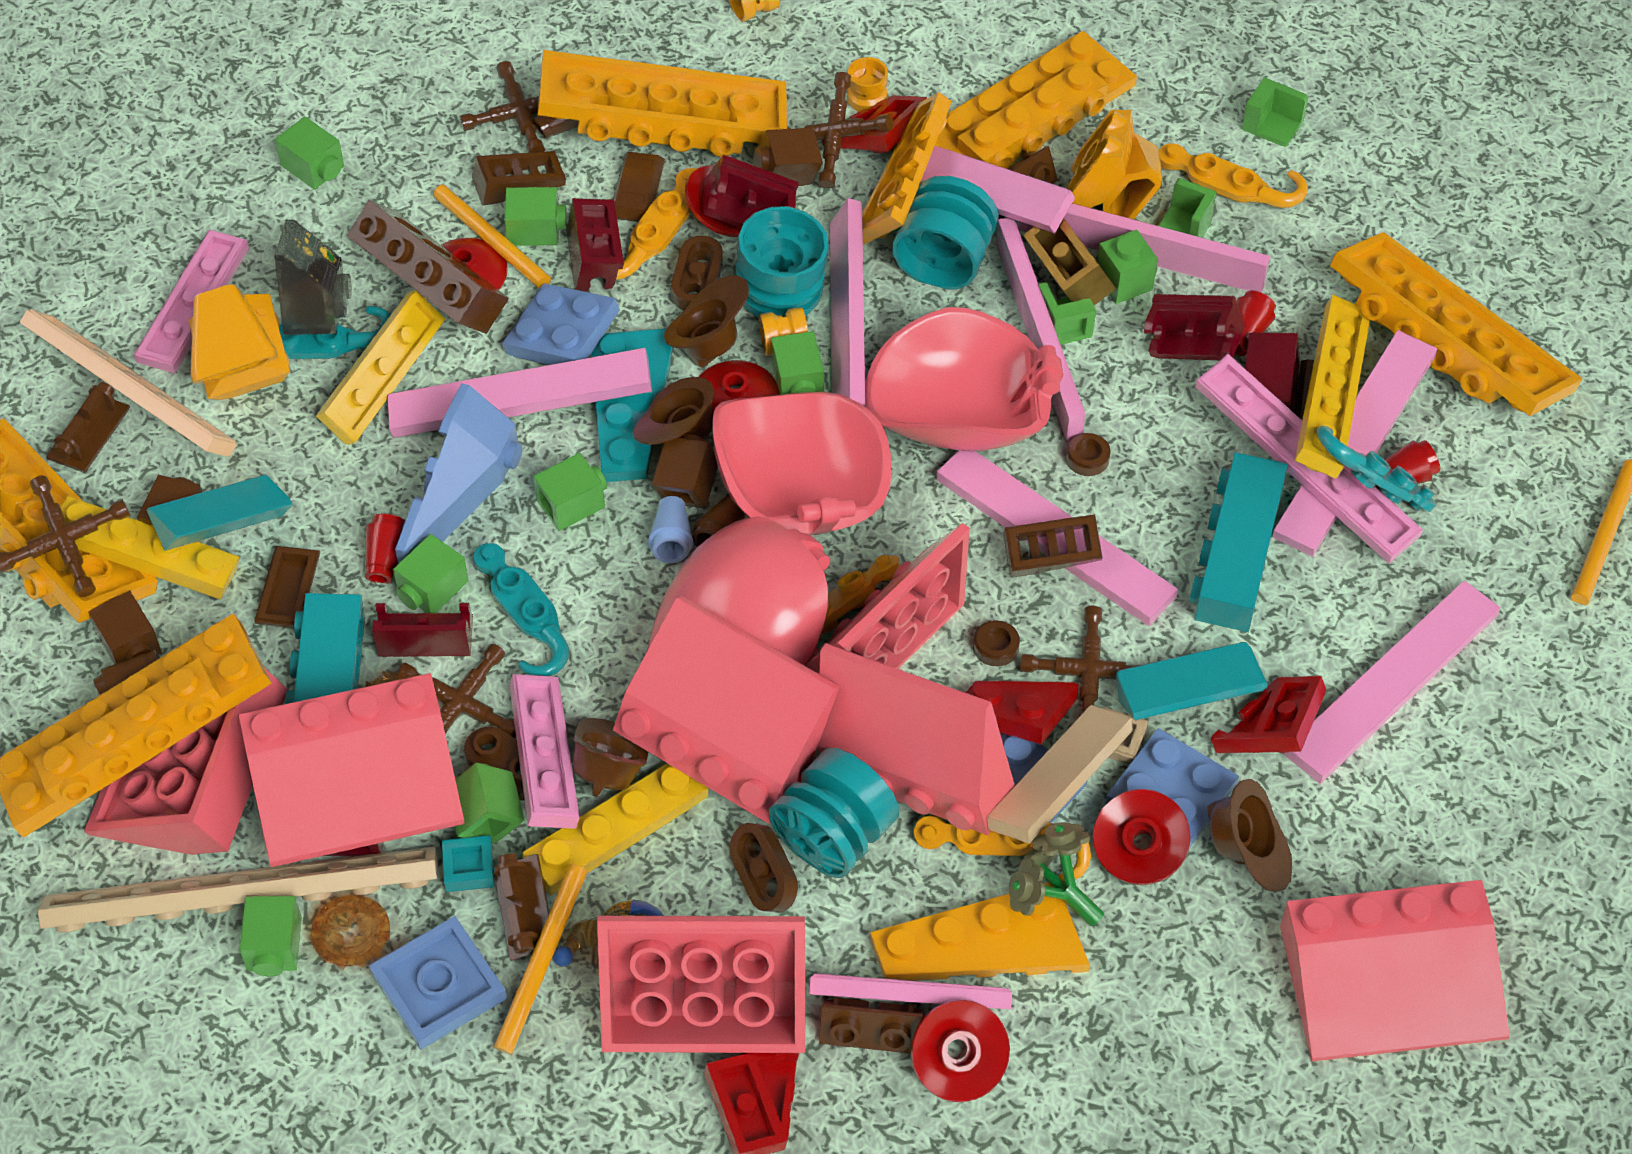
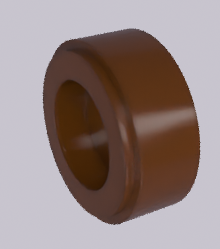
M1082 433L1074 436L1068 442L1065 459L1068 467L1073 472L1082 476H1095L1102 473L1108 467L1111 450L1108 442L1101 436L1093 433Z
M994 620L978 627L974 634L973 650L981 662L989 666L999 667L1011 663L1017 657L1020 637L1012 625L1004 621Z

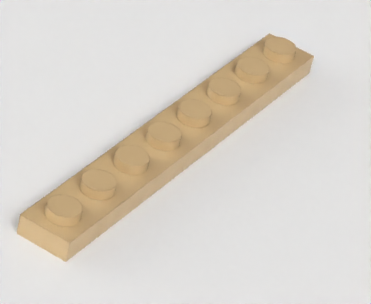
M436 846L52 894L45 895L37 911L40 929L55 927L57 932L64 933L80 930L86 926L85 923L105 921L107 926H120L133 922L135 917L154 915L155 919L158 920L174 919L182 916L186 910L204 908L205 913H222L231 910L234 907L233 904L245 903V897L302 896V899L305 901H317L330 897L332 895L331 892L351 890V893L355 895L370 894L380 890V886L400 883L401 888L412 889L427 885L431 879H437L438 858Z

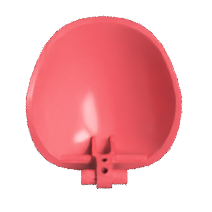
M947 307L928 313L910 322L894 333L881 347L871 364L866 378L865 408L876 416L883 427L932 447L962 451H986L1006 447L1031 437L1047 424L1050 417L1052 394L1060 390V382L1063 378L1062 361L1056 355V348L1054 346L1044 345L1038 349L1021 331L996 317L968 308Z
M801 392L727 400L721 402L715 408L713 415V441L718 468L729 495L748 518L756 516L766 517L788 530L795 528L802 533L819 535L860 523L872 516L883 505L890 489L892 473L888 438L882 423L870 410L857 401L841 394L829 392Z
M766 517L745 518L720 529L695 549L683 563L667 589L655 617L647 651L674 601L682 595L805 666L817 646L828 609V585L824 570L830 564L829 556L823 552V546L811 535L799 532L795 528L788 530Z

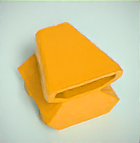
M1110 110L1079 150L1071 168L1074 176L1067 189L1075 196L1072 204L1092 208L1103 203V212L1133 220L1137 217L1161 187L1162 171L1158 147L1134 132L1132 110Z
M228 284L197 294L194 297L193 317L188 320L192 334L190 374L193 384L204 383L208 399L224 400L285 380L290 373L289 357L284 350L279 331V318L274 311L270 294H243L236 285Z

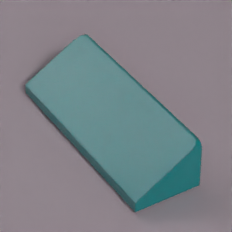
M266 474L149 507L146 511L164 550L167 551L281 517L293 506V503Z
M1247 642L1235 643L1127 668L1116 673L1119 703L1135 720L1267 689V681L1252 648Z

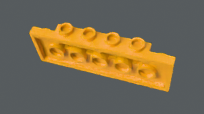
M1083 30L947 113V123L939 134L935 146L1008 169L1013 162L1023 157L1026 153L1038 152L1045 142L1056 135L1062 136L1067 134L1075 123L1083 118L1100 113L1107 103L1136 86L1137 75Z
M543 50L538 115L556 119L578 120L577 133L587 134L595 141H605L609 137L627 139L633 145L640 147L650 143L670 145L679 152H685L691 148L711 150L716 156L722 157L723 154L727 156L732 153L741 154L744 141L760 144L766 130L787 129L786 81Z
M1385 232L1336 252L1330 264V267L1340 273L1348 284L1362 290L1355 304L1361 308L1363 315L1368 320L1384 325L1394 335L1399 330L1436 347V357L1430 366L1437 371L1450 375L1461 383L1463 391L1469 396L1483 400L1487 404L1504 397L1514 409L1532 416L1574 393L1583 379Z
M5 418L0 419V553L18 550L27 546V541L49 532V527L42 513L43 504L39 496L33 493L30 486V481L33 478L41 475L47 476L51 485V496L54 503H58L60 507L67 496L83 501ZM58 548L35 559L33 556L17 562L12 569L8 570V572L16 570L23 578L24 589L31 599L41 598L50 608L61 604L78 623L91 619L88 613L91 609L129 590L136 601L156 594L158 580L155 576L81 550L79 551L84 560L82 567L86 576L92 579L96 588L95 592L87 597L78 596L74 587L75 578L71 569L66 568Z
M232 613L1 756L0 795L13 828L23 838L272 684L238 617Z

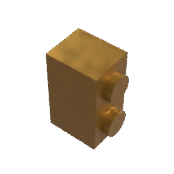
M1064 218L1055 233L1034 226L1023 234L1072 302L1090 298L1093 305H1096L1116 290V287Z

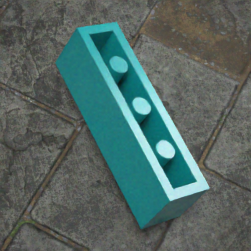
M1235 452L1231 469H1221L1216 494L1223 495L1224 498L1222 505L1216 503L1212 505L1207 529L1215 531L1213 541L1204 539L1198 563L1199 566L1206 567L1204 577L1195 575L1189 602L1198 604L1195 621L1249 633L1282 493L1287 463Z
M305 594L304 611H296L294 624L295 638L300 639L299 650H292L290 657L291 678H296L295 690H287L285 704L358 689L365 625L361 594Z

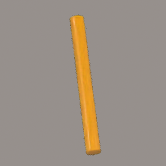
M441 184L436 187L433 197L537 288L540 289L543 283H550V275L446 185Z
M1627 459L1623 462L1573 590L1571 600L1585 606L1589 604L1631 495L1632 459Z
M570 864L494 1044L496 1050L510 1055L513 1054L588 873L581 866Z

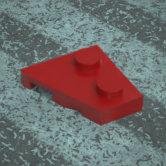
M892 95L878 102L875 106L850 116L851 119L863 118L865 121L876 119L879 115L890 114L893 119V129L886 132L870 130L866 131L864 135L842 137L840 148L872 150L873 153H885L892 150L901 139L918 104L927 99V97Z
M1322 676L1277 677L1267 686V689L1263 690L1257 699L1250 701L1238 712L1241 719L1238 725L1229 733L1218 729L1212 735L1211 742L1215 752H1301L1326 693Z
M975 681L965 693L992 703L1000 733L1042 745L1077 701L1079 684L1074 682Z
M746 1053L706 1063L704 1075L733 1154H772L785 1150L789 1136L790 1111L794 1097V1080L799 1053Z

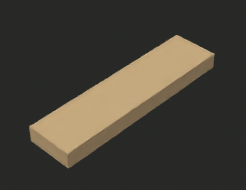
M1090 705L988 814L989 830L1030 844L1133 731L1131 717Z

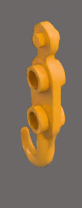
M1174 143L1163 145L1159 149L1161 167L1167 170H1183L1187 173L1191 182L1214 190L1217 194L1242 203L1258 202L1277 208H1290L1300 204L1307 196L1308 185L1301 174L1293 170L1288 171L1287 176L1296 183L1297 188L1291 193H1283L1271 188L1253 170L1219 158L1214 154L1202 153L1193 156L1188 154L1184 147Z
M686 168L680 171L676 176L675 189L660 194L637 223L631 233L628 255L624 259L623 269H618L616 280L631 276L644 262L664 251L690 214V208L685 196V185L690 175L696 170L695 168Z
M884 554L875 559V562L866 573L862 574L861 571H853L842 576L837 582L838 586L828 593V609L821 634L834 629L838 625V619L851 609L863 607L866 599L874 592L875 586L880 581L892 580L895 572L902 565L899 557Z
M934 815L921 818L914 828V837L921 847L930 850L939 848L946 842L955 844L959 850L970 855L1022 856L1033 849L1032 842L1029 844L992 830L988 835L972 829L962 830ZM1049 822L1037 836L1045 834V829L1053 823ZM1088 842L1082 844L1081 850L1076 853V864L1073 867L1075 880L1082 877L1089 868L1091 851ZM1063 873L1059 874L1058 877L1065 882Z

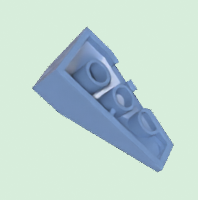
M461 383L443 418L439 433L445 435L443 446L438 459L429 457L424 470L427 473L424 482L425 495L424 498L415 497L395 549L398 564L430 534L443 542L503 482L509 468L516 469L520 462L522 444L518 443L515 423L470 385Z

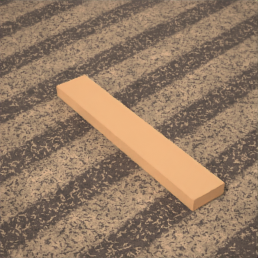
M33 309L26 310L20 323L205 451L226 457L233 453L237 446L234 439L56 317Z

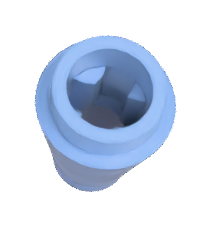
M667 496L660 500L648 539L649 548L652 550L655 558L665 563H677L684 560L693 547V538L685 509V502L676 496Z

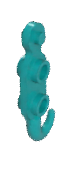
M377 306L366 307L367 314L375 315L381 320V326L372 332H358L331 322L279 324V331L284 350L289 359L337 358L350 351L366 349L390 317V314L387 310Z
M1322 425L1317 428V437L1325 449L1344 466L1352 469L1353 475L1367 488L1373 489L1375 485H1378L1380 490L1393 502L1399 504L1402 500H1405L1418 511L1423 508L1431 512L1437 505L1432 498L1434 492L1425 485L1422 488L1419 487L1414 477L1402 467L1396 466L1392 470L1389 464L1374 451H1369L1367 455L1359 453L1332 435L1333 430L1328 426Z
M494 543L480 545L473 554L474 565L481 573L492 576L491 592L494 599L521 632L546 644L552 651L553 656L548 663L535 666L525 660H521L518 663L519 668L528 675H555L567 663L569 647L566 639L561 634L557 612L553 603L525 570L518 567H510L505 563L506 558L503 548Z

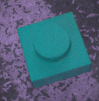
M490 835L442 840L443 873L446 892L495 887L493 850Z

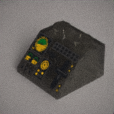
M285 220L274 254L283 335L336 334L340 318H346L347 315L346 299H351L352 295L350 273H343L342 258L296 220Z

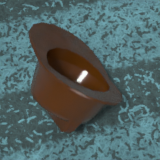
M728 275L713 281L703 288L681 315L667 327L664 334L666 344L672 348L683 349L695 365L704 368L716 357L730 350L735 344L738 335L734 317L748 299L750 288L746 279L738 275Z
M693 376L680 379L668 385L657 394L649 409L636 424L633 430L634 439L641 444L649 445L665 443L676 438H682L683 435L687 434L705 439L713 429L714 411L711 403L715 391L712 383L705 378Z
M588 718L581 720L576 727L572 761L574 773L583 780L592 783V796L598 797L604 788L625 790L632 784L641 767L647 764L649 752L613 731L615 722L605 719Z
M1252 779L1239 781L1230 797L1214 801L1207 806L1213 844L1221 856L1238 864H1245L1254 880L1265 890L1274 893L1285 890L1292 877V854L1287 840L1273 813L1271 803L1263 787Z

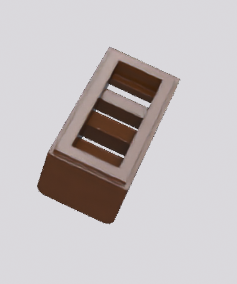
M555 151L475 157L472 179L482 206L505 202L506 188L560 187L566 183V177ZM544 165L547 173L540 174L538 167ZM528 170L529 174L524 175L522 171Z
M1095 514L1011 526L1004 529L1003 537L1010 578L1033 575L1101 561L1103 559ZM1082 528L1086 551L1078 552L1074 530ZM1064 532L1068 554L1059 555L1056 534ZM1046 536L1049 557L1041 558L1038 537ZM1028 540L1031 559L1022 560L1019 541Z

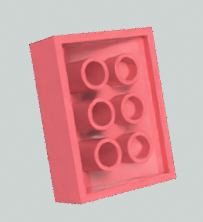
M964 523L960 524L923 550L912 562H904L895 572L893 580L882 591L878 589L871 593L866 599L862 610L851 620L849 618L843 620L835 629L832 639L826 644L899 669L964 605L970 528ZM815 648L805 666L819 674L821 649Z
M681 595L674 601L626 689L613 731L769 824L771 823L769 808L780 797L784 796V792L793 783H801V773L812 763L840 686Z
M825 643L820 650L819 674L840 687L817 747L819 754L826 748H839L849 752L868 764L886 782L897 801L907 804L915 812L923 815L930 813L948 820L959 829H972L988 835L991 831L988 828V814L1015 787L992 703Z
M265 668L272 684L101 789L84 832L91 836L191 855L228 852L253 786L239 714L283 705L288 689Z
M431 673L239 714L270 867L465 824Z
M1482 880L1287 901L1280 930L1311 1062L1509 1039L1495 926Z
M598 916L602 1052L805 1053V916Z

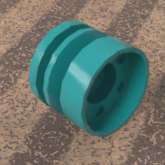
M934 176L922 181L904 225L899 228L893 241V256L898 266L914 280L943 289L957 290L970 285L977 276L985 256V249L990 244L992 234L998 225L999 211L994 200L982 188L965 179L953 176Z
M769 207L754 213L744 222L738 236V260L735 275L746 279L750 289L748 299L743 307L756 317L759 314L768 312L785 317L788 309L799 307L803 308L804 314L807 316L818 305L823 293L824 270L827 265L829 245L827 232L817 219L799 209Z
M839 748L824 749L801 773V783H793L784 792V796L780 797L769 808V819L775 832L784 844L795 855L819 872L833 878H843L855 867L856 862L868 852V843H874L880 839L899 817L898 802L886 782L868 764L853 754Z

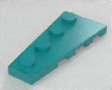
M667 328L605 333L592 351V357L645 348L648 356L652 392L596 402L601 472L606 482L647 479L654 444L639 443L634 439L633 430L649 409L657 394L665 388L666 381L668 380L673 348L665 342L664 334Z

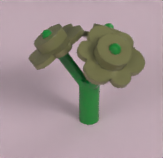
M1068 822L1052 824L1045 829V834L1034 838L1032 841L1033 849L1024 855L1018 871L1012 875L1009 882L1010 907L1015 912H1021L1023 915L1030 916L1034 911L1035 905L1041 904L1044 896L1062 899L1087 924L1094 926L1102 919L1104 912L1076 886L1070 855L1081 850L1082 844L1090 841L1089 833L1084 832L1083 826L1080 824ZM1058 853L1065 882L1048 868V865L1055 859ZM1043 878H1045L1054 887L1045 886L1042 882Z

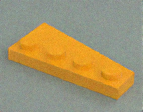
M940 92L918 104L862 212L863 244L879 237L884 238L891 231L904 225L937 138L948 120L946 115L952 101Z
M1045 883V884H1044L1045 886L1054 887V886H1053L1052 884H1050V883ZM1005 894L870 932V941L885 979L912 981L949 979L950 976L976 975V978L996 977V974L1023 972H1026V975L1047 974V971L1071 970V973L1089 972L1090 967L1066 903L1062 899L1044 896L1041 904L1035 905L1034 911L1030 916L1013 911L1010 907V895Z

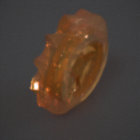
M347 895L334 899L318 912L311 928L313 947L324 963L330 962L335 964L342 971L346 966L357 965L364 968L366 962L375 956L381 958L384 946L390 941V921L388 915L378 902L365 896ZM356 918L359 931L364 935L355 936L352 943H349V947H346L344 936L340 934V931H348Z

